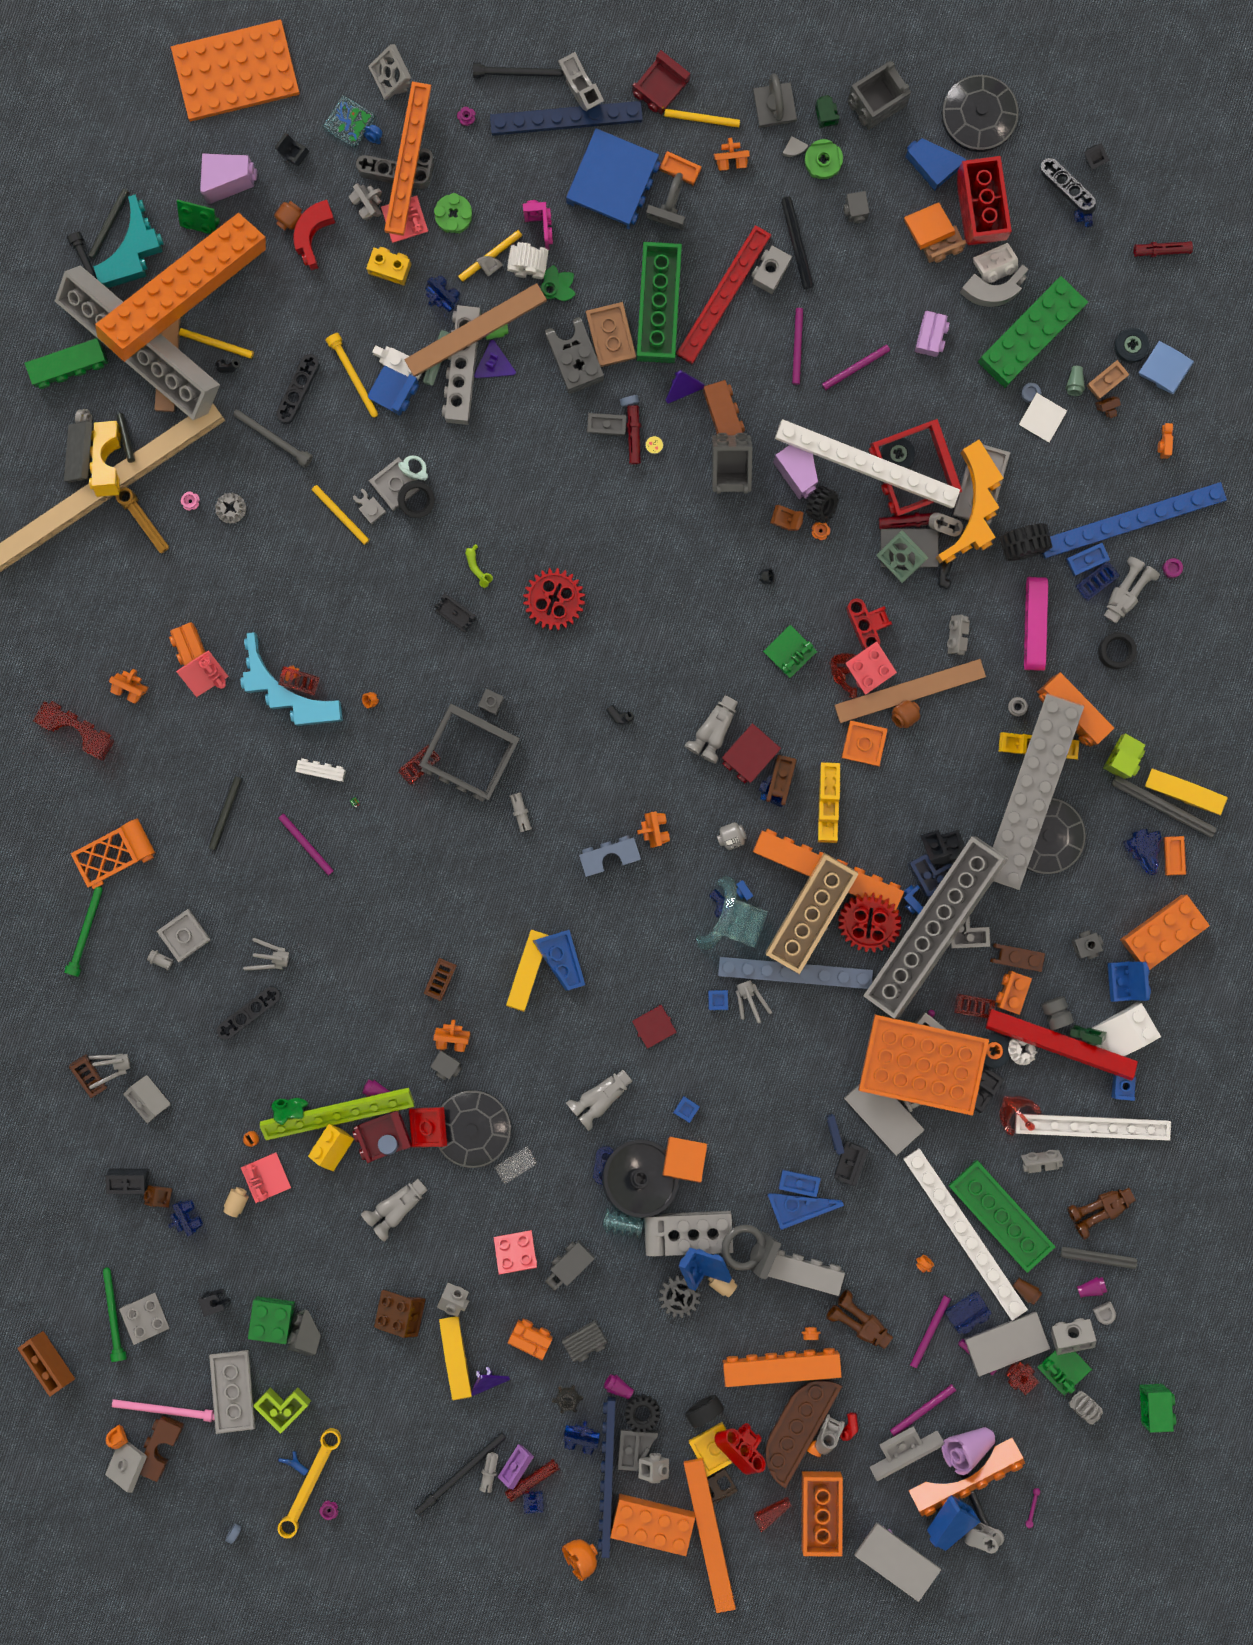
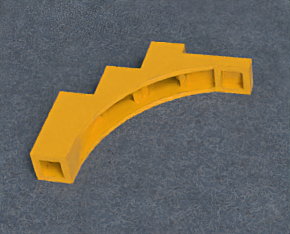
M980 440L964 448L960 453L971 475L973 485L972 511L968 524L955 545L936 557L940 564L944 561L946 564L956 558L955 554L960 551L962 554L973 548L971 544H973L976 550L980 548L985 550L993 545L991 541L996 538L984 519L986 518L988 521L997 515L996 511L999 509V506L988 489L993 491L1001 486L1000 482L1004 478Z

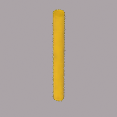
M665 109L664 117L739 128L740 120L691 112Z
M517 230L484 256L495 258L522 237V234ZM475 262L458 277L464 282L481 267L478 262Z
M183 328L179 331L180 336L252 359L254 354L253 351Z
M318 485L312 488V491L364 545L369 542V538Z

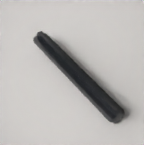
M790 196L784 197L781 203L802 286L804 289H810L813 287V281L792 198Z

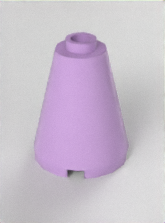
M983 1427L948 1437L943 1441L945 1442L942 1446L943 1457L949 1467L953 1466L956 1469L954 1472L960 1475L968 1474L995 1444V1435L990 1429Z

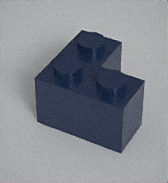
M923 854L907 863L925 897H929L934 893L953 865L945 864L935 870L927 854Z

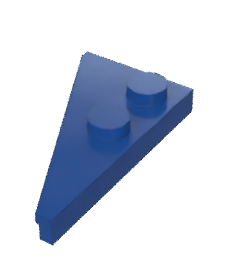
M776 1193L767 1194L781 1230L844 1206L842 1200Z

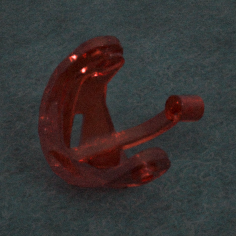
M849 653L837 654L832 657L829 663L834 681L849 692L850 697H857V688L850 687L845 682V675L850 673V670L847 666L837 667L836 665L845 664L856 655Z
M1005 1096L999 1114L1000 1122L1005 1128V1132L1008 1135L1010 1134V1136H1013L1015 1133L1009 1125L1010 1118L1014 1112L1025 1122V1127L1029 1131H1033L1035 1125L1028 1121L1019 1109L1024 1106H1030L1036 1114H1041L1040 1107L1032 1100L1022 1096Z

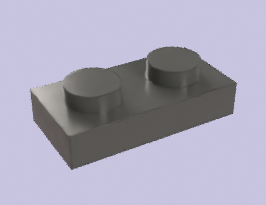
M588 413L587 433L625 436L626 415Z

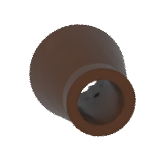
M1018 1278L1012 1286L1027 1303L1030 1302L1032 1305L1042 1295V1292L1039 1291L1040 1288L1021 1278Z

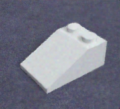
M1138 1002L1093 1027V1029L1107 1032L1105 1041L1102 1045H1096V1047L1121 1056H1126L1145 1047L1161 1037L1144 1006Z

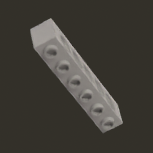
M457 305V311H453L452 322L455 323V330L479 317L481 309L479 307ZM478 341L468 346L467 349L461 350L448 358V360H451V366L447 367L446 379H449V384L444 389V398H447V402L442 408V416L445 417L447 423L469 425ZM464 361L466 366L463 369H459L456 367L458 362ZM457 380L464 381V385L460 388L455 387L454 383ZM455 399L462 400V404L458 407L453 406L452 402Z

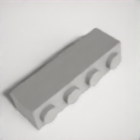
M779 1249L768 1277L839 1296L845 1273L838 1265L830 1264V1266L822 1265L823 1262L820 1260L811 1259V1261L804 1260L802 1255L794 1253L792 1256L786 1255L785 1251Z

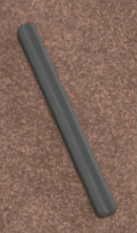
M1115 776L1112 786L1206 836L1213 837L1216 833V827L1119 776Z

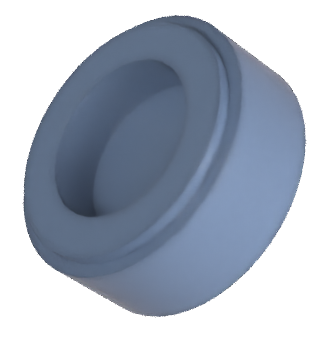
M1028 383L1022 388L1021 397L1025 402L1031 403L1036 393L1041 395V389L1035 383Z
M638 395L620 399L622 407L635 405L640 402Z
M384 1135L378 1141V1148L383 1154L391 1155L398 1149V1142L392 1135Z
M234 1523L225 1541L233 1544L241 1531V1526Z

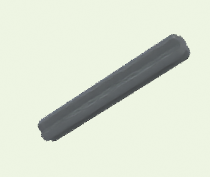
M1069 1247L1061 1248L1060 1254L1063 1258L1136 1269L1137 1259L1132 1257Z

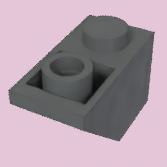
M298 1311L293 1319V1331L288 1337V1350L306 1356L316 1355L321 1335L309 1311Z

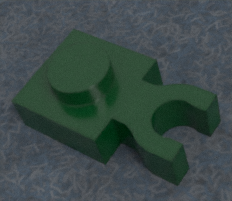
M1074 1025L1070 1031L1071 1037L1082 1038L1088 1044L1095 1046L1102 1045L1107 1034L1104 1031L1089 1027L1086 1029L1078 1025Z

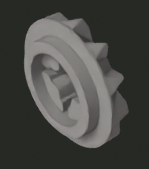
M224 493L223 496L218 498L215 505L217 516L226 523L240 521L246 512L244 500L235 493ZM225 503L229 505L234 503L233 507L236 513L234 511H229L226 513L227 507Z

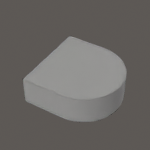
M1110 1301L1092 1309L1095 1317L1102 1324H1111L1116 1318V1312Z

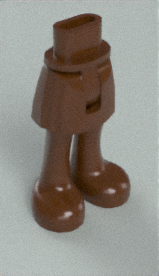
M1130 1188L1123 1191L1118 1189L1117 1191L1098 1195V1200L1086 1206L1076 1207L1071 1205L1067 1207L1071 1220L1076 1222L1074 1223L1076 1230L1082 1239L1085 1240L1090 1236L1089 1229L1093 1225L1108 1218L1111 1220L1115 1219L1126 1208H1129V1204L1136 1200ZM1102 1208V1211L1098 1212L1097 1214L1087 1219L1081 1220L1083 1216Z
M848 1289L840 1295L838 1305L852 1313L861 1323L846 1315L837 1305L832 1306L826 1315V1319L830 1322L840 1321L857 1332L856 1336L874 1346L879 1345L885 1349L893 1336L887 1333L888 1330L875 1315L866 1314L854 1304L853 1294Z

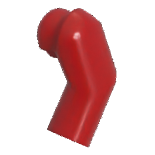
M857 1413L847 1414L848 1424L843 1428L840 1435L841 1440L848 1441L858 1432Z

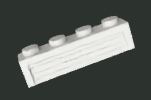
M301 758V760L297 761L295 772L344 782L346 770L341 766L334 768L331 764L325 763V765H320V762L313 761V763H310L307 759Z

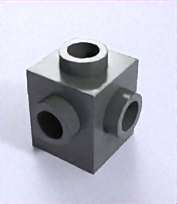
M1084 931L1079 933L1080 937L1071 940L1077 958L1087 957V959H1092L1099 956L1098 952L1103 951V940L1096 932Z

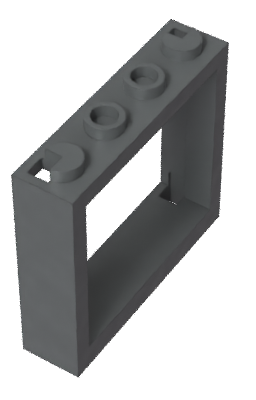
M449 704L419 766L423 767L422 772L430 776L433 773L439 775L438 780L448 785L450 781L457 784L456 789L464 793L467 790L473 792V797L483 802L484 798L490 799L520 738L453 704ZM451 714L509 742L485 792L427 763Z

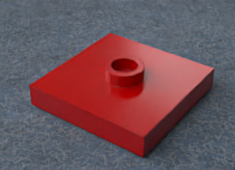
M444 1107L409 1109L412 1147L447 1146Z

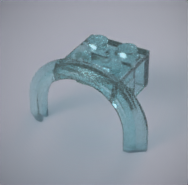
M723 876L716 883V885L723 887L725 893L721 917L710 934L704 937L697 935L698 947L709 950L724 936L755 948L768 911L737 900V887L734 879Z

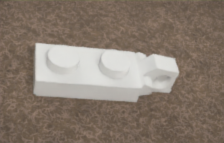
M375 345L372 353L380 358L379 362L383 366H387L406 376L413 375L404 360L409 357L408 355L394 348L386 346L384 350ZM421 374L416 376L417 380H419Z

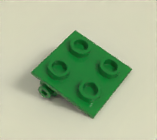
M177 200L179 225L181 227L201 231L206 234H211L216 230L220 218H217L213 208Z
M789 625L763 652L791 678L817 651L809 641L807 642Z
M1056 1350L1037 1367L1064 1396L1068 1392L1070 1394L1075 1391L1074 1386L1092 1370L1076 1352L1057 1355Z

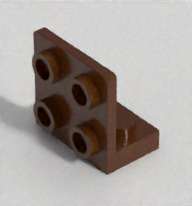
M382 1290L374 1327L402 1338L418 1337L425 1298L405 1297L388 1290Z

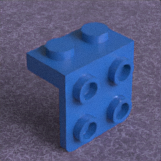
M384 366L372 386L368 398L401 416L402 412H405L409 406V399L418 390V380L411 374L406 376Z
M1146 962L1108 963L1111 1002L1127 1000L1148 1001L1150 999L1149 967Z
M689 1248L686 1255L680 1260L679 1268L689 1289L696 1291L704 1275L730 1283L732 1280L724 1259L720 1255H712L701 1249Z

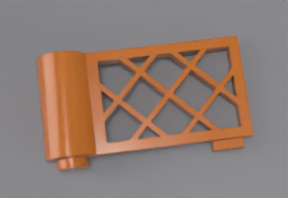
M134 819L71 853V856L87 887L90 888L92 886L95 889L104 884L103 880L141 860L143 863L152 860L155 851L139 819ZM118 833L122 838L120 847L111 844L113 836ZM99 843L107 845L104 856L94 853ZM110 847L119 849L116 860L107 857ZM123 851L129 852L132 858L131 861L127 863L120 861ZM82 852L90 854L87 864L81 863L78 857ZM93 856L103 858L100 868L91 866ZM106 859L115 862L114 868L110 872L103 870ZM90 868L99 871L97 878L93 881H90L88 877Z

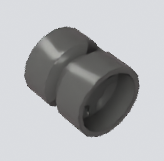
M1065 996L1057 997L1041 1004L1044 1014L1049 1016L1047 1022L1050 1030L1059 1029L1074 1022L1071 1012L1066 1010L1068 1004Z

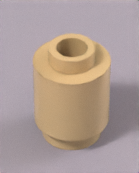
M240 1187L231 1189L224 1204L223 1212L237 1218L242 1213L249 1198L246 1194L247 1191Z
M708 1277L710 1281L708 1285L722 1296L729 1298L737 1288V1284L734 1283L735 1280L733 1279L730 1283Z

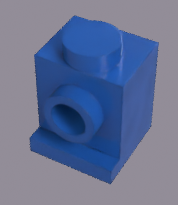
M1113 1074L1111 1097L1135 1101L1136 1077L1131 1081ZM1124 1083H1128L1126 1090L1122 1087Z

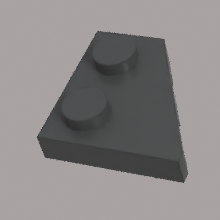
M621 1429L618 1470L637 1471L639 1469V1459L646 1457L651 1445L658 1437V1432H637L636 1430Z

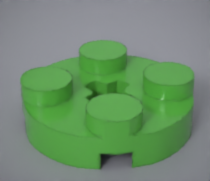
M817 140L807 149L804 159L805 167L811 177L829 179L837 175L842 166V151L830 140ZM821 155H825V158L829 159V161H826V164L819 162L818 159H821Z
M456 193L442 197L434 208L436 223L444 232L461 233L471 224V205L464 197ZM451 210L458 211L456 218L453 216L449 217Z

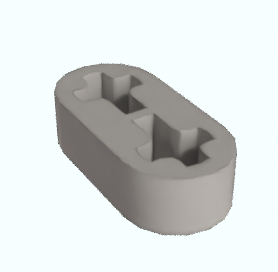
M933 513L928 521L930 528L956 537L963 530L961 521L941 513ZM937 519L943 521L942 525L936 523ZM950 524L955 526L954 530L948 528Z

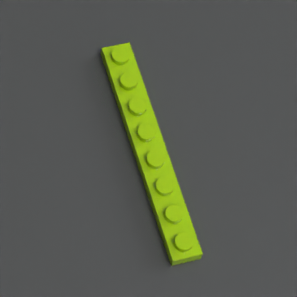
M405 1088L304 1111L303 1119L288 1118L283 1125L275 1122L274 1118L260 1121V1129L265 1140L327 1127L328 1124L336 1125L414 1107V1100L410 1089Z

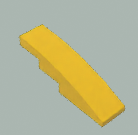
M1001 732L998 752L1025 755L1032 735ZM1072 740L1066 759L1078 760L1079 740Z
M821 762L818 842L837 843L840 763Z
M1151 769L1145 785L1148 789L1163 793L1168 797L1220 816L1228 797L1155 769Z
M534 930L530 931L506 1006L525 1012L543 957L533 943V940L549 935Z
M459 1316L439 1319L452 1400L470 1398L472 1393Z

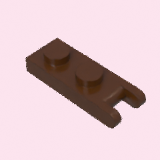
M778 755L767 795V802L771 801L772 796L782 798L781 805L785 806L797 759Z
M993 944L994 948H1000L998 959L991 958L990 962L1042 972L1045 953Z

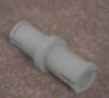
M521 792L510 795L509 797L514 808L513 815L517 818L520 832L532 829L527 815L528 809H525Z

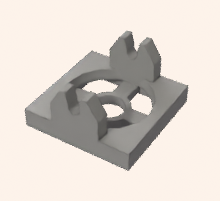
M390 44L368 66L384 100H389L394 94L406 92L407 88L411 87V82L409 81L411 76L395 44ZM387 67H389L391 70V75L389 78L385 74V70ZM397 68L400 71V77L398 82H396L394 77L395 70ZM389 80L392 87L387 86L384 81Z

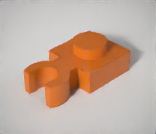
M1165 423L1162 426V439L1158 443V453H1160L1161 459H1168L1172 456V423Z

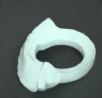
M408 456L403 462L398 463L400 470L409 478L424 481L428 478L426 464L420 457ZM410 460L420 462L422 470L417 474L409 470L408 462Z

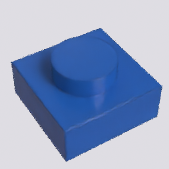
M743 880L735 884L737 886L735 891L740 899L745 898V900L753 897Z
M708 990L709 1010H728V990Z
M683 1096L673 1113L690 1123L700 1106Z

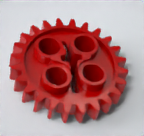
M549 568L548 574H545L542 570L541 577L535 574L536 581L529 580L532 586L525 587L529 594H523V597L528 599L523 604L529 606L525 611L526 613L532 612L529 617L530 620L536 618L535 625L542 622V629L549 625L550 631H552L553 626H556L558 631L560 630V625L567 628V622L573 625L572 618L579 619L577 612H583V609L579 606L585 605V602L580 600L585 597V594L579 593L583 587L576 586L579 580L572 581L573 574L567 577L566 570L559 574V568L556 569L555 573H552L551 568ZM546 583L554 585V589L550 592L545 591L543 588ZM558 584H561V589L557 595L559 602H554L550 615H547V611L551 606V599L549 598L555 596ZM564 590L572 592V596L569 599H564L561 596ZM538 601H546V608L538 609L536 607ZM558 607L565 610L564 615L556 616L554 614L555 609Z
M865 892L864 898L857 894L856 900L850 898L849 903L845 902L844 904L845 909H841V915L838 920L840 921L839 928L842 929L841 935H846L845 941H852L851 947L857 944L858 950L865 947V952H868L869 948H872V951L875 952L876 947L883 951L884 945L889 948L890 941L895 943V936L899 937L901 917L898 916L899 910H894L895 903L889 905V898L883 901L882 895L875 898V893H872L871 897H868V894ZM870 908H873L870 937H867ZM857 911H864L866 914L861 915ZM881 913L885 916L878 917L876 914ZM856 928H861V929H863V931H862V932H859V931H857V930H855V929H856ZM874 931H881L882 934H876Z

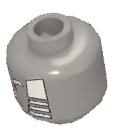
M734 822L721 827L720 835L717 838L720 846H725L727 850H732L744 845L747 836L743 826Z

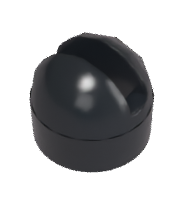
M771 568L763 569L759 573L761 575L759 580L762 583L771 584L774 582V572Z

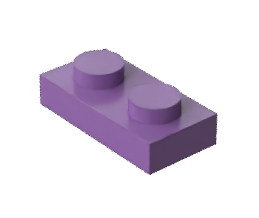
M518 1444L498 1475V1478L508 1488L514 1489L534 1456L524 1446Z

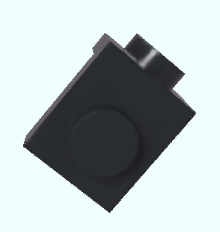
M286 133L275 146V149L284 159L298 167L310 152L305 146L294 141Z

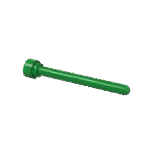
M100 886L94 890L72 961L66 965L64 973L77 977L80 975L79 962L103 889Z
M106 1267L103 1269L113 1343L110 1358L111 1362L126 1360L127 1357L126 1351L123 1350L120 1342L111 1270Z

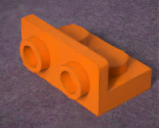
M1009 971L1008 974L1005 973L1002 980L1003 990L998 992L995 1001L998 1003L997 1007L1020 1015L1032 978L1013 971Z

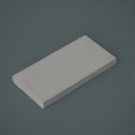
M983 445L1004 477L1010 452ZM966 465L961 483L962 492L958 495L952 516L969 520L973 505V485ZM1001 486L993 491L988 489L996 502ZM985 518L984 520L990 526L992 518L988 521Z
M859 1085L844 1097L849 1105L896 1156L924 1131L922 1126L897 1099L859 1091Z
M1037 1312L1029 1313L964 1339L979 1377L1050 1349Z
M249 1350L210 1354L216 1434L256 1429Z
M877 1522L854 1554L858 1559L918 1602L941 1571L940 1567Z

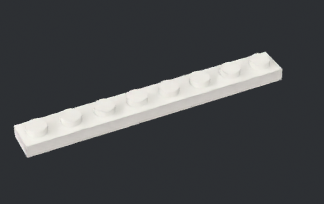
M1015 1113V1133L1170 1140L1171 1121Z

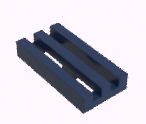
M826 1115L835 1152L838 1155L845 1152L835 1115Z

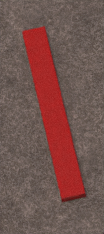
M756 225L754 226L677 351V356L690 364L694 363L771 238L770 233Z
M993 1009L990 1010L986 1029L1131 1081L1134 1079L1138 1061Z

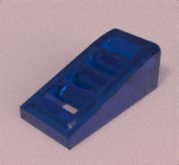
M1107 561L1075 587L1088 601L1120 575L1110 562ZM1103 569H1105V570L1108 572V574L1111 576L1110 579H1109V577L1105 574V572L1103 571ZM1098 573H1099V575L1103 578V580L1105 581L1104 584H1103V583L1101 582V580L1097 577V574H1098ZM1093 579L1099 588L1096 589L1090 580ZM1085 583H1086V584L1089 586V588L1093 591L1091 594H1090V593L1088 592V590L1085 588V586H1084Z

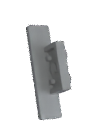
M913 1426L879 1444L886 1458L872 1465L870 1469L876 1481H879L939 1449L944 1445L943 1439L938 1431L920 1439Z

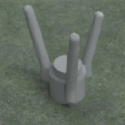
M256 938L252 939L260 945L277 951L273 952V955L254 953L253 957L270 959L275 964L243 967V970L282 969V967H287L289 952H285V948L274 946Z
M751 980L737 985L738 990L735 992L738 997L741 1019L744 1020L745 1018L743 996V999L748 998L757 1023H761L751 996H754L755 993L767 1012L771 1014L772 1011L757 990L756 985H752Z
M128 1054L89 1056L90 1060L112 1059L94 1062L92 1065L113 1064L114 1070H118V1072L90 1085L89 1088L93 1089L119 1075L127 1074L126 1070L130 1069Z

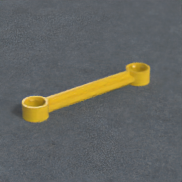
M329 1428L322 1434L320 1440L321 1447L288 1515L282 1518L278 1525V1533L281 1537L292 1538L299 1528L298 1519L331 1451L336 1449L341 1442V1434L337 1429ZM328 1433L335 1434L338 1438V1443L333 1446L326 1444L324 1440L325 1435ZM285 1521L292 1522L295 1526V1531L292 1533L284 1532L282 1523Z

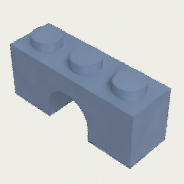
M629 835L619 838V842L612 844L611 841L600 844L601 848L596 850L593 847L583 849V854L579 855L586 877L604 872L603 858L611 853L620 857L622 865L641 860L635 839H630Z

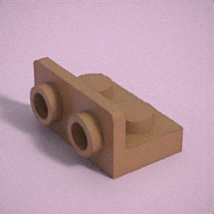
M953 226L955 229L954 236L923 249L929 263L933 261L936 263L946 259L947 255H957L963 251L966 240H962L957 226Z

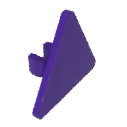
M491 340L474 377L477 379L515 375L516 371L496 342Z
M681 370L675 372L676 377L672 379V386L666 402L671 403L703 389L705 385Z
M486 1367V1375H481L479 1371H476L478 1379L471 1390L472 1396L509 1381V1376L492 1375L489 1367Z

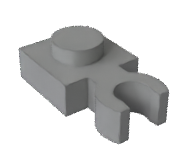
M361 489L364 497L358 499L354 495L353 499L356 503L363 505L359 510L372 525L386 511L374 497L368 500L367 492Z

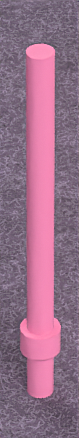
M114 1399L112 1402L113 1408L199 1418L207 1422L215 1420L214 1410L205 1409V1411Z

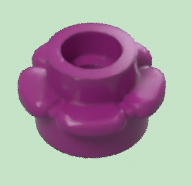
M463 107L457 113V119L460 120L462 125L469 126L474 123L476 113L473 109H469V107Z
M323 1502L322 1507L319 1509L320 1515L325 1520L336 1518L338 1515V1505L335 1502Z

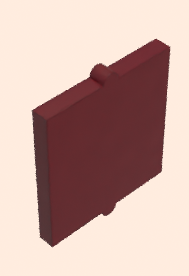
M662 1005L632 1021L638 1031V1037L642 1038L647 1049L677 1033L670 1021L671 1017L667 1016Z

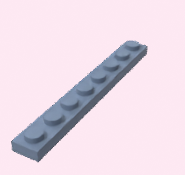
M719 957L718 976L868 989L872 984L873 970L805 964L801 973L798 974L775 961Z

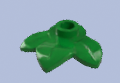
M554 265L549 267L545 271L544 282L540 287L545 298H556L560 301L572 299L575 296V292L569 287L572 285L574 274L571 272L558 273ZM551 287L553 292L548 293L546 289Z
M301 1098L290 1100L278 1099L274 1101L271 1107L274 1112L273 1118L275 1122L283 1125L288 1118L303 1119L302 1108L306 1107L308 1102Z

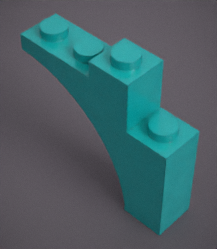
M136 194L128 196L131 213L130 224L124 241L110 258L93 266L97 280L106 288L146 277L145 270L148 267L144 257L163 252L161 246L164 245L163 238L160 233L157 234L154 228L151 229L149 219L144 217L143 212L146 209L143 200H139Z

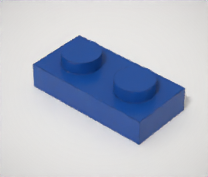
M1100 543L1066 560L1073 576H1076L1109 561L1110 558L1103 543Z
M782 1169L778 1189L817 1197L821 1178Z

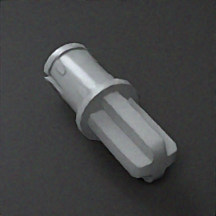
M494 1452L487 1454L485 1467L481 1472L483 1477L480 1491L486 1492V1489L487 1493L492 1492L494 1476L497 1475L495 1470L498 1460V1454Z

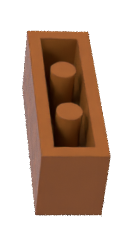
M726 380L703 387V393L716 433H727L728 435L743 433L745 427L743 421L738 420L737 414H739L737 403L732 401L733 391L731 385H727Z
M44 1331L17 1348L49 1397L75 1380Z

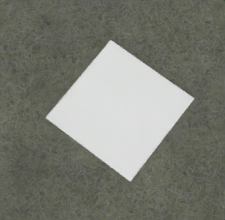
M1036 393L1019 425L1050 442L1067 410Z

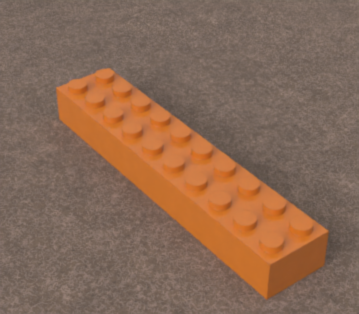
M238 212L95 324L97 337L125 362L266 250L265 236Z

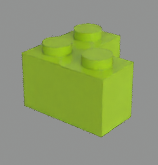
M1126 733L1122 734L1103 768L1123 779L1130 778L1132 775L1135 776L1140 769L1138 764L1145 753V750H1143L1145 744Z
M270 1387L256 1401L253 1407L281 1434L310 1404L311 1400L298 1387L285 1400Z

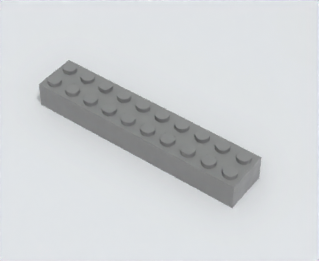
M82 266L64 272L55 299L58 305L96 337L95 324L123 303L122 300ZM159 334L125 361L192 420L209 413L220 384L163 335Z
M1048 693L1046 694L993 845L996 851L1008 858L994 879V882L1020 890L1084 705Z
M971 837L872 982L864 997L894 1019L899 1018L1008 858L978 837Z

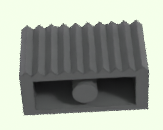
M593 1320L563 1338L562 1343L573 1362L577 1360L582 1362L589 1357L588 1354L594 1350L599 1352L604 1349L607 1338L597 1321Z

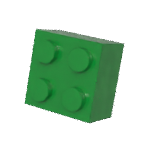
M257 1296L253 1300L248 1339L287 1344L291 1333L295 1301Z
M1163 1384L1139 1385L1141 1424L1150 1433L1174 1432L1173 1425H1176V1416L1172 1409V1406H1175L1174 1394Z

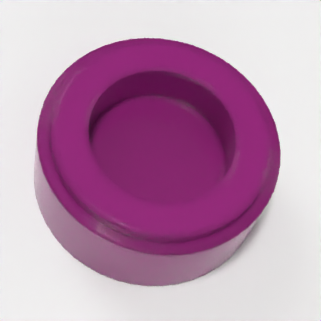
M1176 558L1167 560L1163 565V573L1169 578H1176L1183 571L1182 562Z

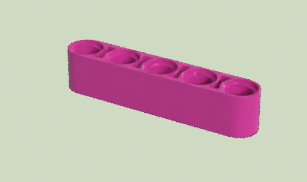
M1027 577L1024 670L1044 671L1046 667L1048 578Z

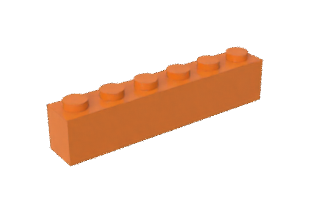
M825 1348L823 1352L804 1350V1353L796 1354V1351H787L784 1353L785 1355L766 1353L763 1357L750 1354L746 1355V1358L739 1359L738 1356H728L726 1360H723L725 1387L842 1378L840 1354L834 1348Z

